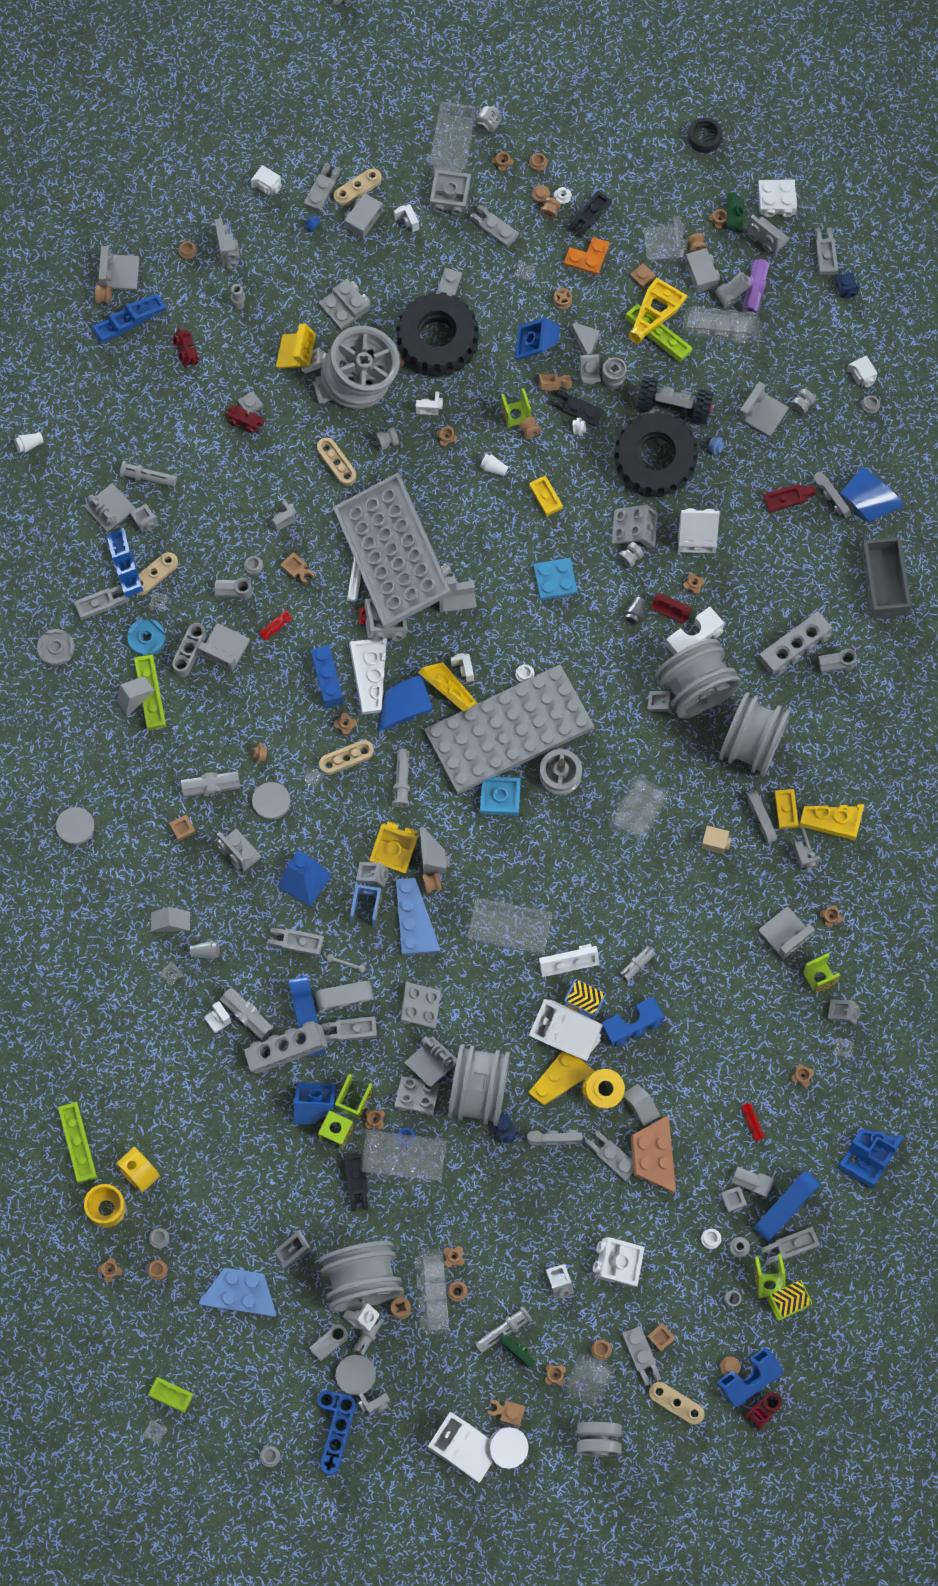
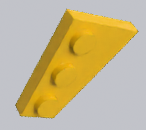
M443 662L423 667L418 672L463 712L478 704Z
M864 804L847 807V805H840V807L804 806L799 826L855 841Z
M562 1051L528 1094L544 1106L581 1083L595 1070L578 1057Z

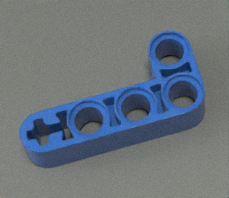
M308 975L289 979L299 1028H302L304 1023L311 1021L318 1024ZM305 1035L301 1038L302 1044L306 1041ZM323 1049V1050L317 1051V1052H315V1053L309 1054V1055H307V1056H305V1057H310V1056H314V1055H319V1054H323V1053H325V1052H324V1049Z
M804 1171L753 1229L769 1242L822 1183L811 1173Z
M324 1390L317 1397L318 1405L322 1410L334 1413L321 1460V1469L325 1475L333 1476L340 1469L356 1405L354 1399L348 1395ZM324 1396L332 1398L330 1405L325 1406L321 1403ZM344 1401H349L352 1403V1407L350 1410L344 1411L341 1409V1404ZM344 1421L347 1424L346 1429L338 1431L335 1428L337 1422ZM333 1441H339L341 1448L333 1451L330 1449V1444ZM327 1453L333 1456H339L338 1459L334 1457L333 1465L336 1467L331 1468L330 1471H328L327 1466H325V1463L329 1464L331 1459L330 1455L327 1456Z

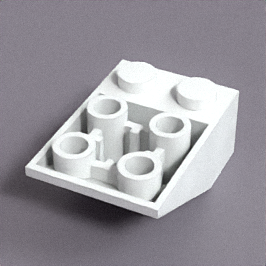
M692 508L682 510L678 530V552L716 553L719 511L713 509L696 511Z
M544 999L529 1036L587 1061L603 1025L555 1001Z
M452 1412L448 1414L428 1445V1450L479 1483L493 1463L488 1452L490 1439Z

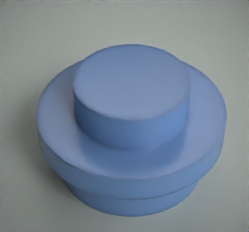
M713 437L710 440L708 450L714 455H717L718 452L720 453L724 447L723 439L721 437Z

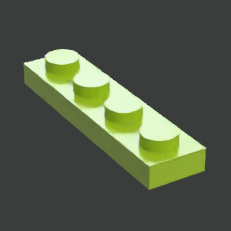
M635 305L626 313L625 319L635 325L641 306ZM645 313L643 320L649 324L656 319L648 313ZM660 324L646 335L679 362L692 352L693 348L663 324Z
M153 654L136 657L134 660L138 678L146 677L155 690L143 702L147 729L152 730L166 727Z
M74 1102L58 1107L77 1183L96 1179L97 1175L78 1103Z

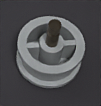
M557 749L545 755L540 764V781L547 791L555 795H566L573 792L579 786L582 777V764L573 752Z

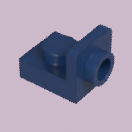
M853 272L835 276L840 297L852 298L858 294L860 286L859 283L856 284Z
M508 1113L500 1116L497 1127L493 1126L494 1122L490 1121V1125L500 1143L505 1142L508 1144L516 1139L515 1136L518 1135V1130L514 1127Z

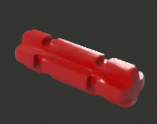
M284 611L280 614V617L270 622L266 629L263 628L259 631L260 637L264 641L269 639L271 634H275L284 626V623L287 624L291 621V615Z
M747 1103L741 1107V1110L746 1115L745 1119L750 1131L753 1132L754 1141L763 1140L765 1135L763 1130H760L761 1126L756 1114L753 1113L752 1104Z

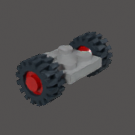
M643 376L638 393L637 409L651 411L655 398V401L690 409L694 408L692 421L707 424L714 392L699 389L695 402L696 396H692V393L682 390L679 393L675 392L674 388L664 386L663 389L660 388L656 393L658 379Z

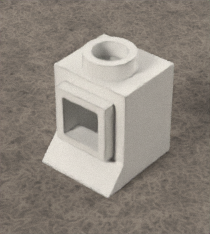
M263 165L251 179L252 188L258 187L260 191L267 195L278 193L282 186L280 175Z
M867 356L848 364L847 372L852 373L858 386L870 387L875 383L877 372Z

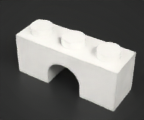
M708 607L695 617L694 624L700 630L697 635H687L680 628L666 639L665 646L673 655L695 643L712 637L717 638L723 633L724 622L711 607Z

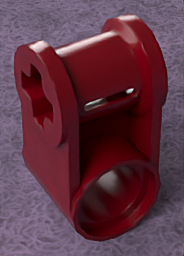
M773 1392L768 1393L744 1417L746 1419L749 1418L757 1426V1430L760 1431L781 1407V1397ZM768 1398H775L778 1403L777 1407H768L766 1403Z

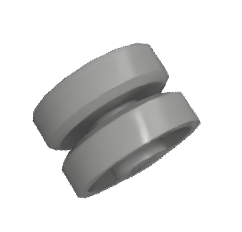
M582 1422L577 1424V1435L585 1438L577 1442V1454L592 1457H611L622 1454V1444L611 1440L622 1436L621 1424L609 1422Z

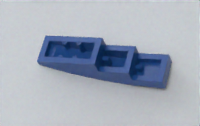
M156 293L126 305L125 310L109 315L108 320L93 325L91 330L101 344L120 336L166 309V306Z
M124 528L107 534L112 559L115 563L125 597L143 592L140 576Z

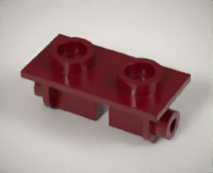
M178 328L173 336V344L177 346L179 361L183 363L184 368L189 363L192 365L198 364L199 356L196 348H189L194 346L190 332L187 330L181 331Z
M236 405L230 406L229 413L225 412L229 424L243 426L244 430L251 434H254V432L260 434L259 426L262 427L264 424L261 416L250 412L246 418L247 410Z
M661 593L654 596L650 609L682 624L685 623L692 610L691 607Z

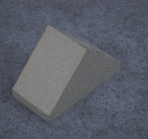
M573 323L571 332L583 355H593L600 331Z
M143 676L120 684L117 702L128 716L155 690L147 678Z
M172 907L151 912V932L190 931V912Z
M639 1084L624 1092L623 1098L643 1126H646L660 1116L651 1096Z
M300 1230L275 1250L284 1268L311 1252V1248Z

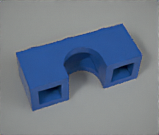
M330 646L311 649V656L318 677L324 707L329 708L343 704V696Z
M654 997L636 1005L635 1010L639 1016V1020L636 1023H625L619 1014L601 1022L603 1025L602 1030L611 1047L615 1045L617 1047L623 1046L628 1042L627 1039L633 1036L636 1039L644 1035L645 1030L649 1028L654 1030L662 1025L661 1022L664 1021V1015Z
M766 1347L749 1358L753 1371L748 1378L741 1379L734 1371H731L716 1382L727 1401L734 1407L744 1404L749 1397L762 1391L763 1387L770 1382L776 1381L784 1373L774 1354Z

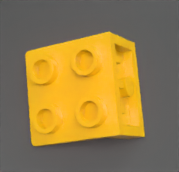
M306 323L299 324L296 334L282 335L276 363L278 369L310 366L316 333Z

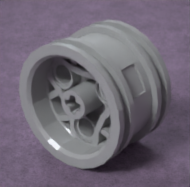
M465 1044L460 1045L451 1090L448 1118L452 1119L453 1115H456L458 1120L468 1117L484 1120L485 1125H488V1122L491 1121L494 1122L493 1126H498L510 1052L506 1051L505 1055H501L500 1050H496L495 1053L477 1051L475 1046L472 1045L470 1049H466Z

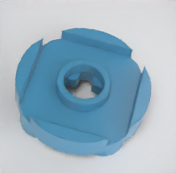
M141 619L133 623L129 628L128 643L134 653L141 656L155 655L164 647L166 641L165 632L157 621ZM144 634L146 636L151 635L149 641H143Z

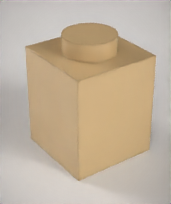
M707 826L701 848L724 854L725 849L729 850L732 839L728 838L729 831Z

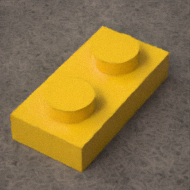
M546 475L529 483V487L546 517L563 509V505Z
M794 789L776 790L774 796L779 829L798 828Z

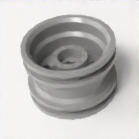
M354 326L342 331L336 337L322 363L321 381L324 389L337 403L348 408L364 409L375 405L384 397L398 373L400 364L398 350L391 338L376 328ZM340 361H342L345 366L341 367ZM370 380L372 384L368 385L366 382Z
M717 639L704 640L681 650L664 662L655 674L657 680L660 681L661 687L664 690H671L675 696L672 706L677 710L676 713L679 718L685 719L696 716L724 702L742 684L735 669L725 667L722 661L725 657V651L721 648V644Z
M746 692L731 723L719 759L723 761L724 758H727L729 764H732L736 759L744 761L752 766V773L755 774L756 771L761 772L760 776L764 777L782 738L791 710L787 709L785 712L782 710L781 705H778L774 710L768 709L759 704L758 696L755 695L754 698H751L750 693Z
M376 1241L353 1245L330 1252L319 1259L320 1266H323L321 1273L323 1276L330 1277L333 1290L326 1295L327 1300L331 1302L329 1304L330 1311H352L362 1308L365 1303L369 1305L382 1304L404 1294V1288L399 1287L402 1284V1280L400 1277L393 1276L390 1262L396 1259V1253L392 1251L394 1249L393 1242Z

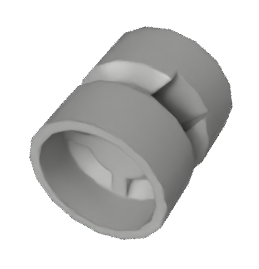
M610 358L603 365L602 382L609 389L621 388L625 383L627 366L622 359Z

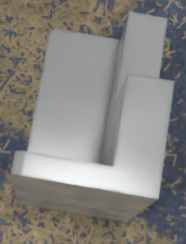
M455 576L446 577L453 594L438 601L440 613L476 608L474 581L456 583Z

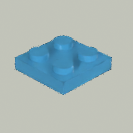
M570 558L533 564L540 600L578 593Z
M492 777L483 781L480 814L519 816L521 778Z

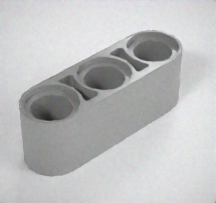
M193 623L189 626L173 659L174 673L178 677H186L190 673L199 654L198 646L201 641L205 642V629L200 623ZM195 632L202 633L200 636H193ZM187 648L194 649L191 653L185 652ZM180 664L186 665L184 669L177 668Z
M370 981L341 985L315 992L320 1013H323L324 1010L331 1009L333 1011L343 1009L344 1006L350 1005V1007L362 1005L364 1002H374Z

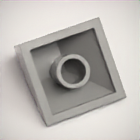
M421 827L420 842L423 874L432 875L434 872H438V874L447 873V867H450L449 856H445V849L424 827Z

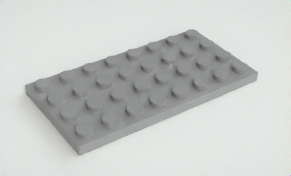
M399 472L333 507L381 622L386 629L453 594Z
M558 665L474 705L465 712L461 711L429 726L424 731L457 794H460L487 779L496 777L594 730L595 727L562 666Z

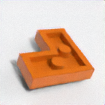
M592 237L587 252L569 247L564 265L598 276L610 242Z

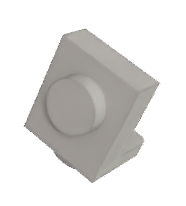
M147 504L130 512L141 533L154 529L158 524L157 517L151 512Z
M386 1393L370 1403L367 1402L363 1394H360V1401H358L362 1411H368L369 1415L375 1411L381 1413L389 1407L388 1403H390Z

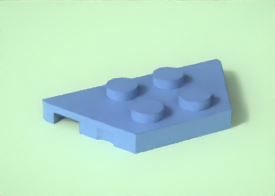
M224 1268L199 1302L200 1306L276 1317L266 1278L262 1273Z

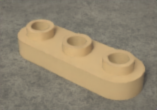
M377 169L366 170L334 192L335 202L340 206H345L361 197L364 193H367L381 183V173Z
M331 438L319 440L317 451L337 480L342 485H352L356 481V471ZM327 446L330 449L328 451H324L323 448ZM337 460L340 461V464L335 465L333 462ZM350 475V478L345 479L344 476Z
M170 552L162 554L139 574L141 583H143V592L136 595H145L177 568L178 559L175 554ZM167 559L172 560L170 563L165 562ZM157 571V574L152 575L151 572Z
M361 740L324 755L319 761L320 770L326 775H332L369 760L374 753L373 745L367 740ZM367 749L368 752L366 754H362L361 750ZM349 756L350 760L344 761L343 757ZM327 763H331L333 765L331 768L325 767Z
M656 1382L650 1387L649 1396L652 1401L691 1425H697L702 1422L704 1410L700 1405L662 1382ZM661 1389L663 1395L658 1396L656 1390ZM679 1400L681 1405L676 1407L673 1401ZM691 1411H697L698 1416L692 1417Z

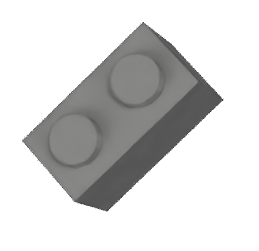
M364 193L361 198L356 200L353 210L346 214L344 218L345 228L364 238L382 214L383 203Z
M707 248L686 254L685 263L696 292L718 287L720 274L718 270H715L713 266L714 258L712 254L708 253Z

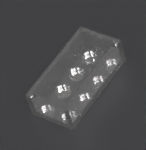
M440 102L429 164L430 175H435V169L466 174L475 126L476 106Z
M476 898L468 941L545 956L553 913Z
M365 1130L361 1171L441 1181L446 1140Z

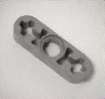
M753 790L746 793L747 801L754 816H757L759 820L758 825L766 843L777 840L776 832L757 791Z

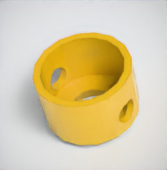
M601 1069L592 1072L586 1077L582 1085L584 1100L595 1109L604 1110L616 1106L622 1100L625 1092L623 1079L611 1069ZM602 1081H608L612 1084L613 1091L609 1096H603L599 1093L598 1086Z
M135 1147L116 1162L123 1176L133 1187L142 1193L160 1177L156 1169Z
M100 1184L93 1187L87 1193L84 1199V1209L94 1225L101 1228H110L117 1225L123 1219L126 1213V1203L121 1192L116 1187L109 1184ZM103 1201H110L114 1205L113 1212L108 1216L99 1213L98 1208Z

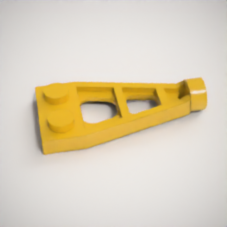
M656 278L647 289L634 328L628 334L630 340L634 343H640L647 334L680 309L686 301L687 295ZM653 299H656L668 307L664 311L659 312L651 307ZM645 313H648L656 319L649 324L643 320Z

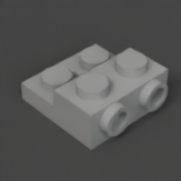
M435 169L430 208L438 213H442L444 210L451 211L454 215L466 213L471 174Z
M222 218L215 219L223 268L234 269L238 266L237 259H240L237 239L233 240L232 233L228 234L227 225H223Z
M348 279L334 287L331 294L318 302L319 306L340 330L370 310L369 298L365 294L361 295L358 292L357 284L354 281L350 282Z
M365 599L364 605L367 617L365 624L368 639L380 642L391 638L392 641L397 642L405 638L408 631L406 619L386 629L381 622L373 600Z

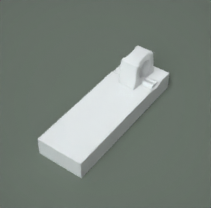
M591 944L579 946V950L539 958L542 977L599 965L597 947H592Z

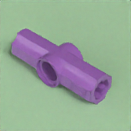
M759 259L753 263L751 276L749 277L751 286L745 290L746 295L742 311L745 313L757 314L760 300L766 287V277L770 265L766 260Z

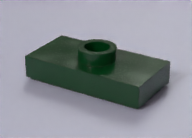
M731 192L727 197L726 226L735 232H742L744 199Z
M507 1335L501 1339V1344L529 1370L536 1365V1361L526 1353L528 1350L520 1342L516 1344Z

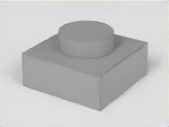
M254 391L238 399L241 408L247 410V416L250 412L254 413L263 408V404Z
M740 1186L721 1193L728 1213L747 1206Z

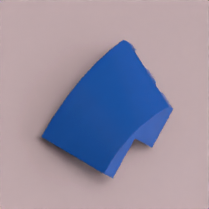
M863 466L840 493L843 499L855 506L853 512L867 522L904 506V503L886 484Z
M421 675L407 679L385 691L378 727L379 731L396 727V724L414 720L415 716L432 712V706Z
M861 1129L853 1140L848 1153L839 1164L838 1169L873 1189L904 1136L898 1135L895 1137L885 1135V1132H872L871 1130ZM851 1154L858 1158V1161H855L856 1164L848 1162L850 1161Z

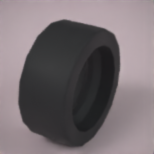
M707 117L693 121L688 131L690 146L701 153H710L719 147L722 139V128L719 123ZM702 127L710 128L715 132V140L710 143L700 142L695 138V131Z

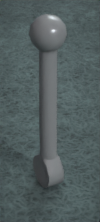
M798 826L801 828L805 844L809 850V858L815 856V853L811 850L805 828Z
M332 954L327 955V961L329 962L334 961L358 969L361 973L365 971V966L363 965L358 966L334 958Z

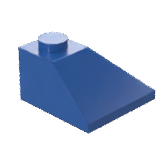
M544 317L519 326L515 360H521L542 353L558 343L560 325Z
M298 850L288 864L278 888L311 907L330 879L331 874L314 859Z
M297 1082L294 1100V1123L301 1125L315 1124L329 1111L334 1109L336 1084Z

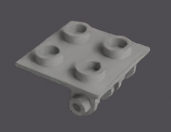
M113 483L98 495L94 496L91 494L87 498L88 503L84 505L87 511L107 532L136 509Z
M406 982L401 1013L402 1023L409 1025L411 1022L436 1028L441 990Z
M426 1036L421 1041L423 1043L422 1047L404 1063L431 1088L456 1065L457 1058L433 1036L429 1038Z
M401 1076L394 1105L395 1109L407 1112L410 1110L411 1114L412 1111H416L417 1115L420 1112V1114L427 1115V1117L430 1115L434 1116L440 1083H435L430 1088L423 1080Z

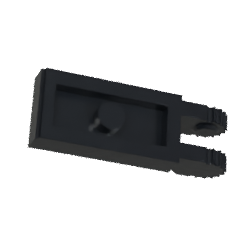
M597 191L578 212L576 218L569 225L568 230L572 232L581 222L584 225L577 233V236L581 238L609 208L612 200L600 191Z
M561 390L556 391L555 395L567 402L564 405L562 402L552 399L550 402L551 406L562 410L563 413L576 419L581 418L585 423L596 427L604 412L603 409Z
M364 1154L344 1156L351 1212L356 1211L357 1208L354 1198L356 1195H362V1207L364 1210H368V1188Z

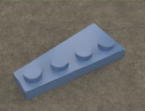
M416 878L396 879L402 955L441 952Z

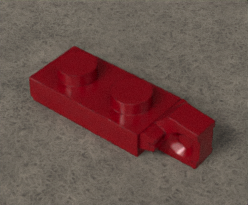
M796 484L763 494V499L768 513H772L807 502L808 497L815 496L816 490L814 485L804 488L803 485Z

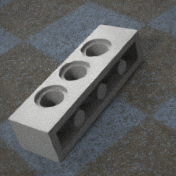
M817 611L761 652L758 661L772 677L775 674L781 675L786 671V666L790 663L794 665L802 658L801 655L805 652L807 654L811 653L816 648L817 643L820 641L822 643L826 642L831 637L832 627ZM812 632L815 634V637H809L806 633ZM798 643L801 647L794 648L792 644ZM784 654L786 658L780 659L777 655Z
M311 1021L304 1023L302 1028L288 1029L283 1035L270 1036L265 1042H254L244 1051L250 1072L257 1074L328 1048L322 1025ZM305 1035L306 1041L301 1044V1038ZM288 1042V1048L283 1051V1045ZM270 1049V1055L266 1058L265 1053Z

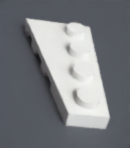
M370 639L351 641L349 643L362 714L381 712L387 639L380 642Z

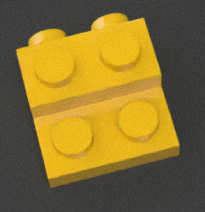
M389 821L387 824H381L369 861L381 863L388 868L407 873L420 836L416 835L417 831L406 828L405 831L398 829V824Z

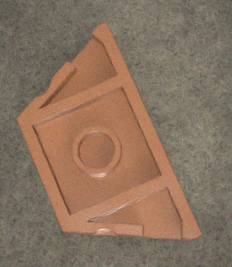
M666 1116L631 1136L634 1176L642 1180L645 1179L655 1186L659 1185L670 1193L676 1192L670 1125L669 1116Z

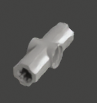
M238 771L224 774L211 772L205 773L198 778L181 780L183 797L203 794L204 796H209V794L213 793L218 795L222 791L241 789Z
M233 988L227 990L220 998V1001L234 1013V1017L237 1020L240 1019L244 1023L243 1026H247L261 1040L265 1039L274 1029L260 1015L257 1008L249 1001L246 1002Z

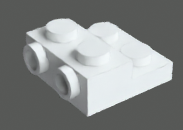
M759 180L760 215L765 217H773L774 215L791 217L796 215L795 180Z
M610 1237L603 1238L602 1241H599L596 1249L597 1253H599V1258L593 1265V1272L596 1273L595 1278L612 1283L618 1282L632 1287L638 1286L645 1247Z

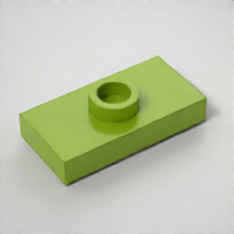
M156 1377L148 1394L149 1397L183 1413L186 1412L194 1395Z

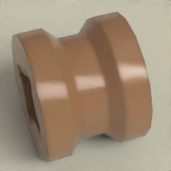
M546 197L543 201L544 206L540 209V214L546 218L556 219L557 210L560 209L561 203L554 198Z
M702 233L692 234L686 239L687 244L690 245V253L707 248V244L704 243L705 237Z
M96 285V304L101 302L111 304L112 287Z
M560 288L554 294V305L560 310L568 309L572 304V293L566 288Z
M528 417L518 425L519 429L524 432L526 439H530L541 432V427L536 425L534 417Z
M434 872L433 875L429 876L427 874L422 875L427 894L431 893L432 890H442L438 872Z
M403 1297L394 1299L391 1304L392 1315L397 1319L407 1318L411 1312L410 1302Z

